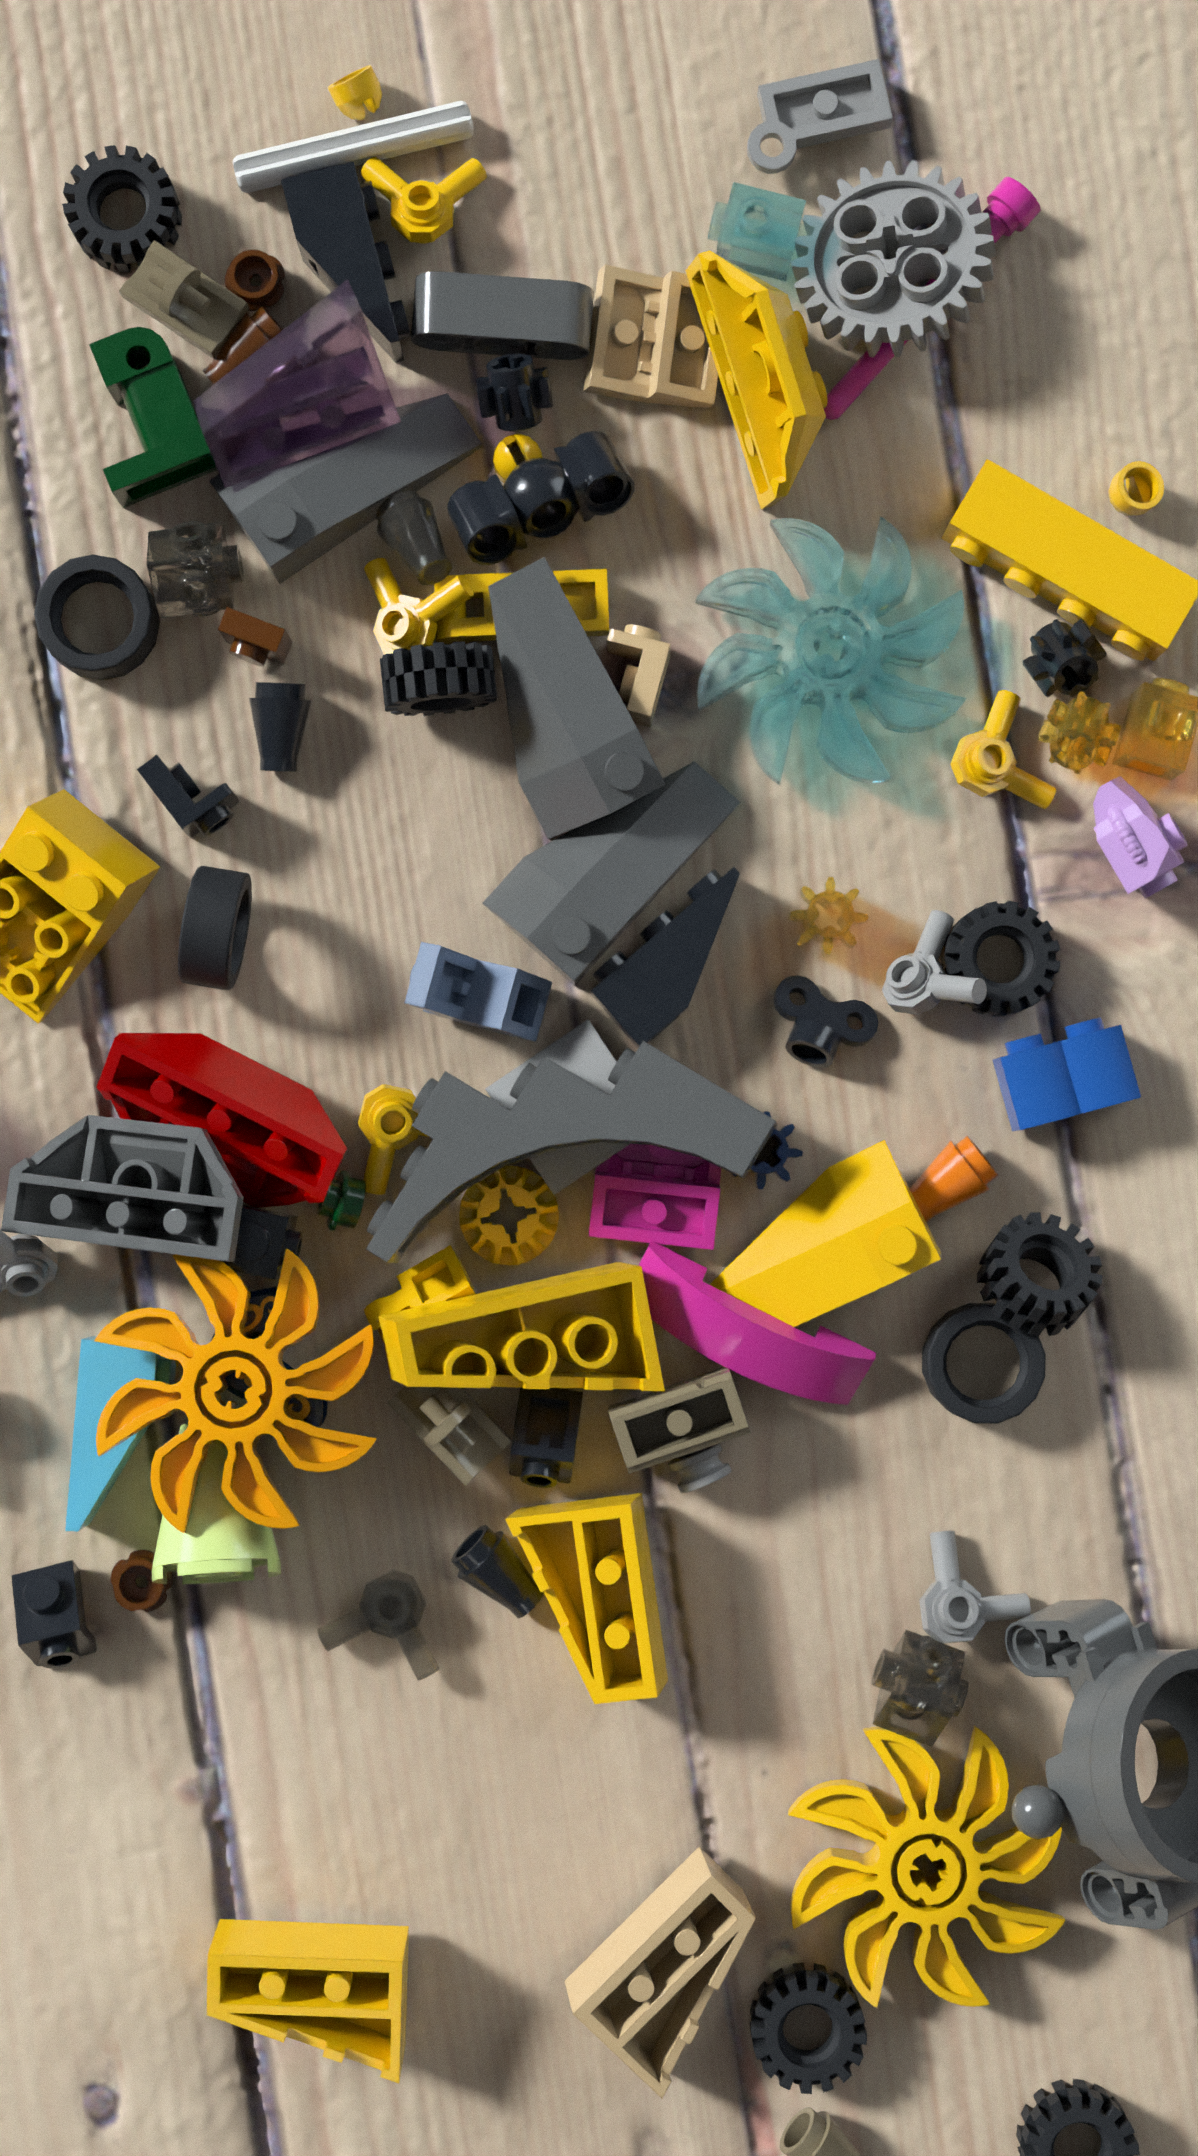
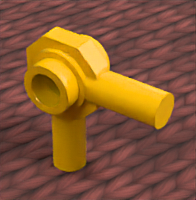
M372 157L367 160L361 170L362 178L367 182L371 181L372 186L391 202V226L410 242L421 244L434 242L452 228L454 217L453 204L487 178L484 167L475 158L468 160L437 185L434 182L423 180L408 184L378 157Z
M376 558L368 562L364 567L367 578L382 607L378 612L373 632L384 655L386 653H393L394 650L401 648L410 650L411 646L415 645L433 646L432 643L438 628L436 622L474 596L471 585L462 575L456 576L424 600L405 596L402 594L385 558Z
M1000 690L996 695L984 729L960 739L950 764L959 785L981 797L1006 789L1028 802L1046 809L1055 796L1056 788L1016 767L1017 761L1006 738L1020 705L1021 698L1011 691Z
M382 1084L364 1095L358 1124L371 1144L363 1178L366 1183L365 1192L384 1195L396 1149L400 1150L416 1140L418 1135L429 1137L412 1126L418 1113L412 1110L416 1097L410 1089Z

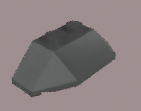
M87 1115L49 1141L31 1158H24L10 1168L1 1231L234 1262L244 1197L207 1129Z

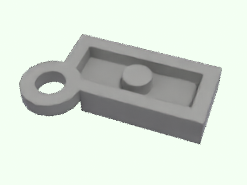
M879 59L759 85L757 98L763 123L757 125L749 136L747 156L757 170L766 174H777L786 170L792 164L796 150L799 148L889 129L893 117ZM768 138L778 139L783 145V152L776 157L766 156L761 151V143Z

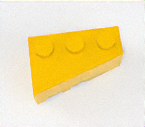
M219 1919L207 1959V2016L283 2043L286 2037L324 2050L322 2057L342 2063L344 2057L381 2070L380 2077L399 2084L406 2046L409 1926Z

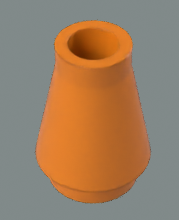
M966 1136L956 1145L951 1140L909 1189L925 1221L928 1222L934 1216L990 1190L987 1184L996 1178L998 1173L975 1143Z

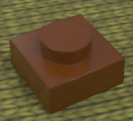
M226 607L218 627V631L226 643L231 644L230 654L261 667H264L267 659L284 665L293 643L285 629Z

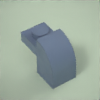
M421 942L416 962L410 973V984L404 1003L442 1018L536 1042L552 981L518 968L477 960L440 945Z

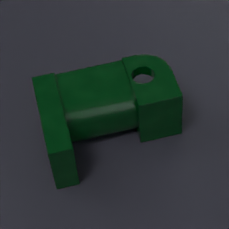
M134 327L89 344L108 391L118 406L125 404L144 450L141 454L103 469L113 495L123 508L220 469L178 365L173 359L167 344L159 334L148 328Z

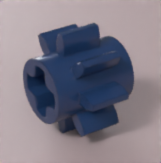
M763 1112L765 1115L771 1118L770 1112ZM793 1124L783 1126L779 1131L774 1129L771 1134L778 1143L772 1151L777 1161L771 1167L764 1161L758 1162L749 1170L756 1174V1189L763 1190L766 1184V1174L775 1172L778 1178L785 1182L791 1179L789 1172L783 1165L787 1158L803 1156V1151L788 1147L786 1137L793 1132L795 1128Z

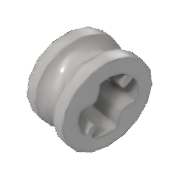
M720 1443L677 1457L668 1463L671 1472L676 1471L681 1476V1481L677 1485L680 1493L704 1487L732 1472L728 1463H722L719 1460V1452L722 1450Z

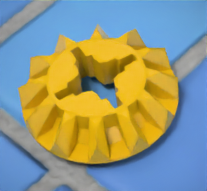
M505 1166L468 1188L461 1199L459 1211V1226L470 1248L491 1263L501 1265H519L539 1256L553 1240L559 1221L556 1197L544 1179L533 1171L519 1166ZM502 1188H506L507 1195L511 1197L514 1206H525V1209L536 1208V1213L529 1214L527 1218L518 1221V1232L515 1233L517 1242L511 1243L510 1234H506L503 1224L493 1225L492 1222L484 1224L482 1222L483 1217L491 1216L492 1212L500 1210Z

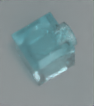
M733 182L728 204L716 201L707 239L718 241L717 255L747 272L786 282L806 200Z

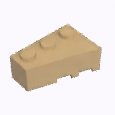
M698 1847L564 1981L572 2014L661 2099H663L671 2083L670 2074L686 2043L691 2045L700 2027L698 2020L714 1989L719 1991L756 1919L743 1889L706 1852Z

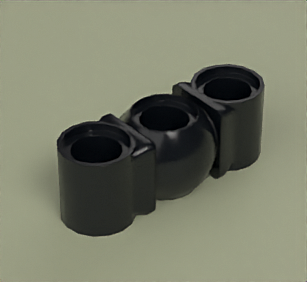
M600 431L582 433L573 438L566 446L554 448L557 461L533 458L518 464L510 472L504 485H502L496 473L490 476L487 481H473L458 488L447 504L448 515L470 559L480 565L496 564L510 557L515 550L528 548L524 535L538 538L553 537L568 528L577 512H579L585 523L590 521L594 515L605 516L623 508L631 500L634 493V481L610 437Z

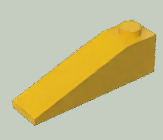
M883 1140L829 1166L709 1285L795 1327L941 1260V1251L886 1141Z

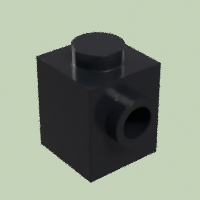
M242 1205L235 1261L221 1262L228 1265L235 1272L273 1280L279 1279L286 1249L293 1252L297 1257L300 1255L303 1232L295 1230L298 1216Z

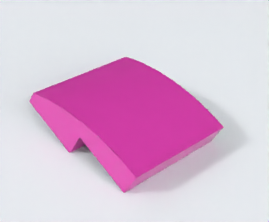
M629 1144L596 1167L589 1237L650 1243L652 1240L663 1245L713 1250L720 1197L721 1168L696 1156L653 1145Z

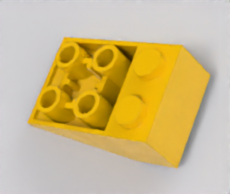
M65 789L27 806L0 851V993L38 1024L46 1018L129 916L160 869L157 863Z

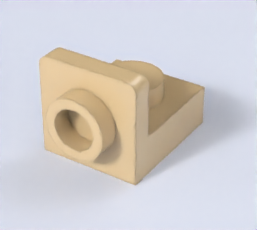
M628 624L625 626L624 631L610 629L607 638L608 653L640 661L638 667L627 665L619 695L624 703H628L627 710L634 723L651 728L670 660L671 644L660 641L662 635L659 632L639 625Z

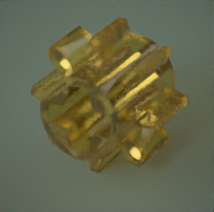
M1079 692L1078 696L1067 704L1055 699L1048 712V720L1044 721L1038 735L1039 741L1050 743L1051 756L1049 762L1051 764L1057 762L1064 768L1074 770L1075 774H1080L1081 770L1091 765L1092 762L1104 767L1110 756L1111 746L1116 745L1121 732V725L1109 723L1108 711L1111 704L1109 702L1101 703L1095 698L1087 697L1084 692Z
M828 877L824 884L823 892L817 895L811 888L803 886L799 893L808 906L805 910H794L788 914L789 920L802 922L805 930L797 944L802 946L813 939L821 943L823 957L830 955L833 949V942L838 939L849 948L854 947L857 941L855 936L849 931L852 924L860 925L868 920L867 914L854 912V907L851 903L857 897L859 890L857 888L852 889L846 895L835 891L833 877ZM819 904L824 909L836 905L842 912L836 920L841 930L837 931L831 925L823 930L819 929L814 923L820 914L815 905Z

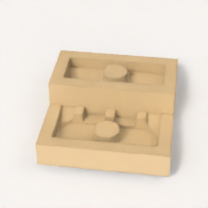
M605 264L598 271L591 326L590 352L587 356L583 392L630 401L711 408L715 403L718 372L687 274L671 270L663 278Z

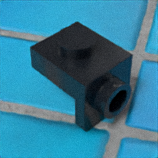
M73 1560L11 1575L18 1646L36 1666L52 1669L63 1668L75 1664L80 1656L97 1651L96 1638L86 1627L80 1569Z

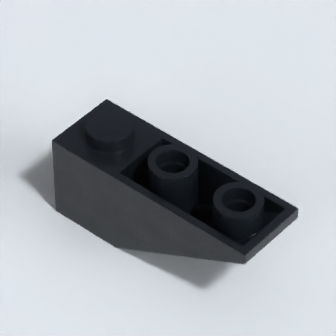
M354 161L282 179V187L303 262L395 363L404 361L399 340L411 337L402 299L389 302L384 281L396 278L387 240L374 243L369 222L381 219L372 182L368 181L359 184Z
M735 867L722 877L713 869L687 892V895L693 902L675 918L668 910L663 912L639 934L646 941L641 948L628 959L621 951L617 952L593 973L592 976L599 984L591 990V996L637 1048H639L643 1041L650 1043L687 1010L740 873Z

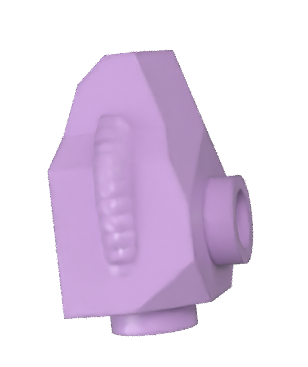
M1121 776L1099 787L1093 802L1096 823L1094 830L1097 842L1127 894L1139 889L1144 899L1176 882L1178 879L1172 869L1184 862L1179 850L1188 846L1171 814L1167 813L1159 818L1148 801Z

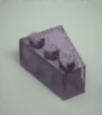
M348 279L193 401L202 433L225 488L401 422L365 318Z

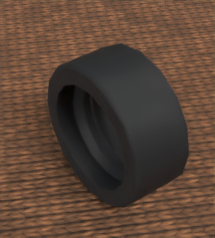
M94 554L69 559L53 570L38 591L34 611L38 636L50 654L61 665L78 676L102 681L125 676L143 664L156 645L160 625L156 600L135 570L116 558ZM94 582L112 584L122 590L131 601L134 613L132 631L125 642L113 651L101 654L83 652L73 646L65 636L61 622L63 606L70 595L83 585Z
M200 866L196 869L186 898L179 938L178 975L182 983L221 990H230L234 987L244 956L250 921L252 881L249 873L208 866Z
M967 1303L948 1311L931 1327L922 1348V1373L930 1393L947 1411L972 1423L998 1424L1020 1415L1037 1398L1045 1379L1046 1353L1040 1338L1028 1335L1027 1323H1023L1018 1331L1008 1327L1012 1316L1006 1312L997 1319L991 1312L995 1305L993 1303ZM975 1326H993L1004 1331L1014 1341L1020 1355V1371L1015 1383L1003 1395L990 1400H977L962 1394L952 1384L947 1372V1353L952 1342L963 1331Z

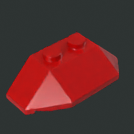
M119 1033L113 1040L96 1087L106 1101H112L120 1119L207 1129L244 1197L243 1202L255 1208L284 1206L304 1201L308 1203H322L330 1190L347 1151V1147L312 1089L201 1033Z

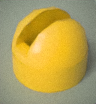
M371 65L362 67L340 78L328 87L336 106L350 119L363 120L365 118L363 103L372 113H375L380 106L382 99L381 86Z
M519 433L509 435L501 440L495 448L493 456L494 468L503 483H505L510 472L517 466L508 448L518 445L525 460L543 458L539 445L531 437Z
M1142 461L1131 462L1113 477L1108 490L1110 502L1116 511L1125 516L1145 514L1162 499L1164 494L1163 478L1159 471L1151 464Z

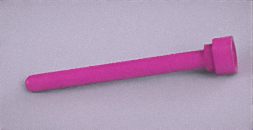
M1005 177L988 195V206L983 210V213L989 214L992 230L990 235L993 236L995 244L1002 235L1009 237L1014 231L1022 232L1040 213L1041 208L1037 199L1023 184L1011 177ZM930 279L925 286L931 285L936 280ZM882 342L879 351L874 357H869L866 350L827 394V406L823 408L826 419H838L892 360L894 354L890 342Z

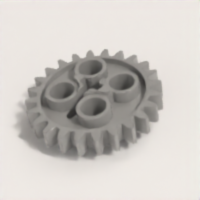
M914 160L908 165L904 175H896L891 161H886L882 177L876 179L873 178L866 167L860 168V185L853 188L842 178L837 180L840 197L837 200L824 195H820L817 198L822 217L804 215L802 218L807 236L794 238L793 242L798 258L791 261L795 280L798 281L794 285L800 304L805 303V310L811 324L820 321L824 338L829 340L841 332L843 345L847 351L852 350L861 339L865 340L869 357H874L877 354L882 342H890L895 357L901 356L905 340L912 339L921 352L925 351L927 333L934 331L938 336L947 340L950 338L947 321L953 318L967 324L970 321L966 301L983 303L985 300L983 284L981 282L993 280L994 274L991 258L996 256L994 238L990 235L992 230L989 214L981 213L980 200L977 193L965 196L962 178L957 177L944 186L943 173L940 166L932 169L925 178L920 177L917 161ZM925 223L933 224L928 229L913 230L917 226ZM863 231L871 232L862 238H851ZM924 279L936 280L931 285L925 287L914 286ZM861 287H874L869 292L861 295L852 294Z

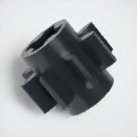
M508 354L497 357L486 365L488 377L476 379L481 417L495 416L497 428L500 430L513 432L535 427L542 421L541 408L553 407L548 368L542 367L534 370L533 359L529 355Z
M1055 619L1053 623L1042 627L1035 636H1031V652L1033 656L1026 658L1022 662L1027 672L1046 697L1053 695L1056 690L1061 694L1070 695L1071 698L1075 697L1077 694L1087 690L1099 679V668L1096 661L1106 657L1107 653L1084 620L1080 619L1071 627L1069 624Z

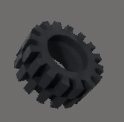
M112 145L104 147L107 155L104 159L98 160L94 151L87 154L85 158L89 167L86 170H83L77 164L74 166L70 173L75 183L72 185L65 182L63 194L68 203L62 205L64 215L69 222L68 226L83 252L90 259L94 256L98 264L106 269H110L111 263H115L119 272L130 273V263L137 262L138 266H140L154 240L162 246L167 241L173 245L176 244L179 234L175 226H182V213L178 207L180 202L169 175L164 167L159 168L153 156L146 152L144 158H141L137 148L127 145L125 155H119L116 146ZM119 189L134 190L141 194L146 202V210L141 221L127 230L112 229L106 226L100 218V208L103 200L109 194Z
M444 642L432 643L433 646H411L410 650L397 649L393 653H386L380 658L385 711L391 712V714L399 715L404 713V716H415L419 713H423V716H431L440 712L452 714L456 710L470 711L474 710L475 707H485L489 703L497 701L493 651L489 645H481V643L477 642L465 645V642H453L450 645H444Z
M997 901L975 908L953 926V930L948 935L944 944L946 948L945 954L941 957V965L943 968L945 967L947 975L981 978L985 981L987 992L982 1003L960 1002L962 1005L965 1003L973 1007L972 1011L981 1015L988 1013L993 1014V1017L1005 1016L1032 1007L1041 1001L1040 998L1045 993L1051 990L1055 983L1052 981L1054 974L1059 972L1061 961H1056V952L1060 951L1058 940L1053 941L1049 933L1053 928L1047 920L1042 923L1036 917L1039 913L1031 907L1027 909L1018 907L1019 902L1007 901L1006 903H997ZM995 935L1007 936L1020 946L1023 952L1024 963L1020 974L1013 981L996 983L987 979L979 970L977 952L982 942L988 937Z
M1030 1212L1025 1221L1021 1215L1012 1218L1008 1225L1005 1224L982 1255L979 1262L982 1266L977 1272V1283H986L980 1291L983 1301L986 1302L992 1299L997 1301L991 1310L997 1319L1006 1312L1012 1316L1008 1327L1018 1331L1023 1323H1027L1028 1335L1038 1337L1045 1328L1048 1335L1052 1336L1059 1334L1064 1327L1068 1330L1074 1325L1098 1294L1096 1291L1102 1285L1103 1275L1096 1274L1102 1267L1100 1256L1088 1257L1095 1247L1089 1237L1079 1243L1075 1236L1081 1229L1072 1223L1066 1231L1059 1228L1061 1217L1053 1214L1049 1216L1045 1223H1042L1041 1212ZM1030 1259L1046 1266L1055 1275L1060 1288L1058 1290H1050L1032 1282L1023 1272L1019 1260Z
M803 1962L794 1963V1972L785 1974L783 1969L780 1968L773 1972L774 1981L770 1985L763 1981L757 1989L759 1998L757 2001L752 2000L750 2008L751 2021L749 2022L753 2048L757 2060L760 2059L762 2061L763 2071L770 2078L774 2074L778 2076L781 2087L790 2090L792 2083L799 2085L801 2094H812V2085L821 2084L824 2093L834 2089L832 2083L834 2078L839 2076L844 2083L852 2076L850 2070L852 2063L857 2066L860 2065L864 2057L861 2048L862 2044L867 2045L865 2018L852 1986L847 1987L844 1977L835 1971L833 1975L827 1973L824 1965L814 1963L813 1970H805ZM803 2005L820 2007L832 2020V2030L829 2038L823 2045L812 2050H802L794 2047L783 2034L784 2022L789 2013Z
M1073 2079V2088H1066L1062 2080L1052 2082L1051 2084L1055 2092L1048 2096L1045 2095L1042 2088L1033 2095L1037 2105L1031 2108L1025 2104L1021 2112L1024 2126L1017 2125L1016 2136L1020 2143V2146L1017 2148L1020 2156H1055L1054 2142L1057 2135L1063 2128L1074 2123L1088 2124L1099 2132L1101 2147L1097 2156L1140 2155L1139 2143L1133 2134L1135 2131L1117 2100L1113 2096L1109 2098L1105 2089L1095 2083L1092 2089H1088L1085 2081L1081 2079Z

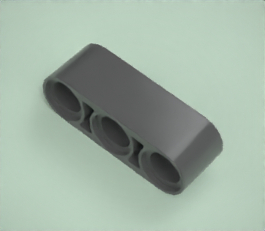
M431 271L421 273L415 279L411 341L419 347L436 351L502 356L526 354L532 358L556 360L582 359L587 357L590 352L594 291L587 285L564 280Z

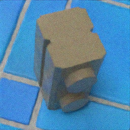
M726 1367L664 1387L665 1391L648 1392L643 1394L642 1399L639 1400L631 1398L608 1406L610 1420L629 1474L751 1433L731 1373Z

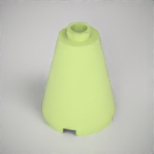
M188 1423L180 1426L179 1434H182L187 1429ZM219 1440L214 1441L209 1446L207 1457L199 1472L186 1533L177 1530L162 1514L152 1565V1582L167 1584L166 1571L177 1572L178 1576H182V1584L254 1580V1567L266 1565L269 1578L281 1574V1561L272 1528L256 1524L241 1515L229 1503L221 1489L224 1462L227 1459L228 1450L225 1444Z

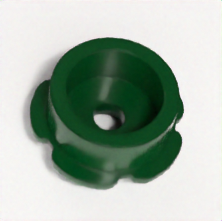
M341 1170L338 1173L326 1198L322 1203H318L317 1207L318 1215L329 1217L327 1219V1227L331 1231H335L337 1225L354 1229L363 1207L366 1189L365 1180L349 1177V1172L346 1170Z

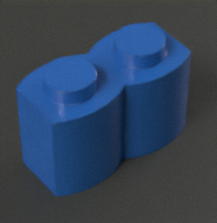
M1099 1017L1064 1027L1068 1039L1044 1045L1040 1033L1005 1043L1008 1055L993 1059L992 1061L1012 1131L1028 1129L1141 1098L1122 1026L1117 1025L1104 1029L1102 1018Z

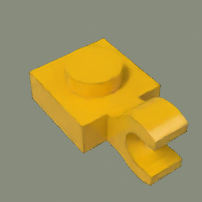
M449 1245L397 1275L396 1277L402 1289L387 1297L372 1301L364 1308V1313L369 1324L372 1325L373 1331L378 1330L383 1341L378 1316L477 1293L460 1258L452 1246Z

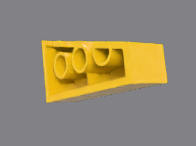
M615 1262L378 1316L390 1379L407 1387H515L524 1389L578 1388L586 1390L634 1389L665 1391L641 1266Z

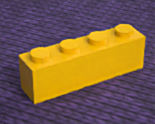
M986 459L941 539L951 544L949 549L952 554L963 562L975 567H982L983 563L1005 575L1004 583L1015 592L1028 598H1036L1037 594L1059 606L1057 613L1064 620L1072 625L1080 619L1084 620L1089 628L1093 626L1112 637V646L1122 654L1135 660L1142 661L1147 657L1155 661L1168 649L1198 597V580L989 459Z

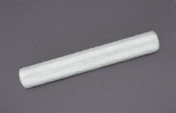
M457 101L237 155L233 159V168L239 188L242 192L249 193L282 185V179L353 161L355 166L365 164L372 157L384 160L469 139L474 133L473 121L467 103L465 101Z

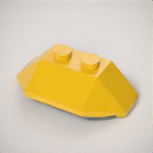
M709 250L699 253L685 271L762 510L772 507L787 496L826 417L823 408L827 406V392L821 375L817 371L812 372L805 351L809 342L806 323L798 310H792L788 294Z

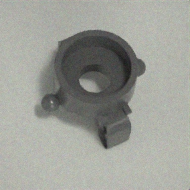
M1107 1599L1059 1601L1011 1623L1005 1632V1645L1008 1655L1016 1668L1031 1677H1068L1075 1698L1066 1721L1062 1752L1047 1759L1045 1763L1048 1788L1039 1784L1024 1787L1014 1798L1012 1803V1819L1020 1832L1034 1839L1051 1837L1062 1827L1065 1835L1072 1843L1092 1849L1103 1860L1087 1869L1082 1874L1080 1882L1084 1901L1093 1915L1099 1920L1110 1925L1154 1930L1164 1928L1198 1907V1649L1157 1650L1149 1622H1141L1133 1626L1123 1608L1114 1601ZM1140 1724L1148 1729L1155 1744L1158 1759L1156 1783L1149 1798L1143 1803L1140 1800L1135 1773V1749Z

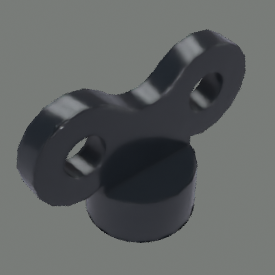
M799 975L789 976L782 980L775 990L773 999L775 1009L788 1021L795 1022L785 1045L786 1051L801 1063L813 1067H829L833 1063L840 1042L852 1047L863 1046L870 1042L877 1032L879 1022L877 1014L871 1006L859 1000H848L839 1003L827 1000L821 994L816 984L807 977ZM794 992L800 993L805 998V1004L795 1005L791 1002L789 994ZM847 1018H858L862 1022V1029L854 1030L850 1028L846 1021Z

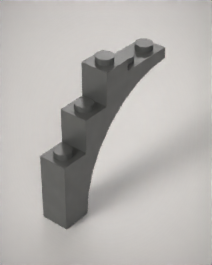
M645 1041L641 1043L636 1052L627 1048L616 1062L608 1077V1081L616 1085L610 1096L543 1056L537 1067L528 1063L516 1079L510 1091V1096L517 1100L511 1110L445 1071L439 1082L434 1078H430L412 1107V1110L418 1113L412 1126L433 1140L427 1149L419 1145L407 1160L400 1175V1178L407 1182L394 1203L388 1199L385 1200L374 1214L367 1228V1232L373 1235V1238L366 1249L387 1263H398L426 1225L465 1190L507 1165L553 1149L601 1142L653 1145L702 1158L745 1179L776 1128L777 1123L774 1119Z

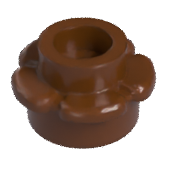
M256 249L246 250L239 253L228 267L225 274V287L247 302L248 311H257L261 306L272 307L280 301L284 294L282 280L285 278V271L276 257L269 256L267 253ZM255 276L260 277L262 280L258 286L250 284V280Z
M149 1550L133 1551L128 1559L119 1560L112 1569L110 1581L113 1585L114 1597L123 1608L129 1611L143 1610L151 1612L161 1607L167 1600L166 1591L173 1585V1573L166 1571L167 1584L152 1582L154 1552ZM143 1575L147 1578L148 1583L145 1587L137 1585L136 1579L138 1576Z

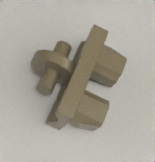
M155 240L148 248L139 268L119 290L125 300L213 359H215L242 317L249 310L246 301Z
M404 1386L387 1402L465 1486L512 1442L510 1437L463 1388Z

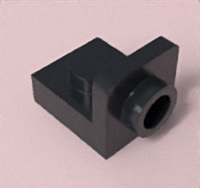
M155 755L137 769L181 829L190 838L199 832L204 837H207L225 826L234 816L230 809L239 803V799L227 783L221 784L195 804L192 799L199 795L201 790L179 762L169 769L161 758Z
M520 1388L510 1452V1475L520 1477L523 1483L539 1488H552L557 1486L558 1482L571 1483L583 1392L560 1388Z

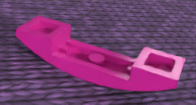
M652 1240L638 1265L642 1267L651 1319L700 1354L753 1381L803 1398L848 1405L875 1360V1352L821 1325L815 1335L811 1336L703 1282L707 1271L706 1267Z

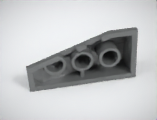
M448 393L260 446L209 481L278 583L281 584L483 446Z
M545 557L489 585V597L507 699L509 724L511 725L516 756L518 781L546 837L550 839L609 815L666 785L638 728Z
M695 761L663 778L666 785L609 815L574 828L523 857L484 900L483 905L574 987L740 804V801Z

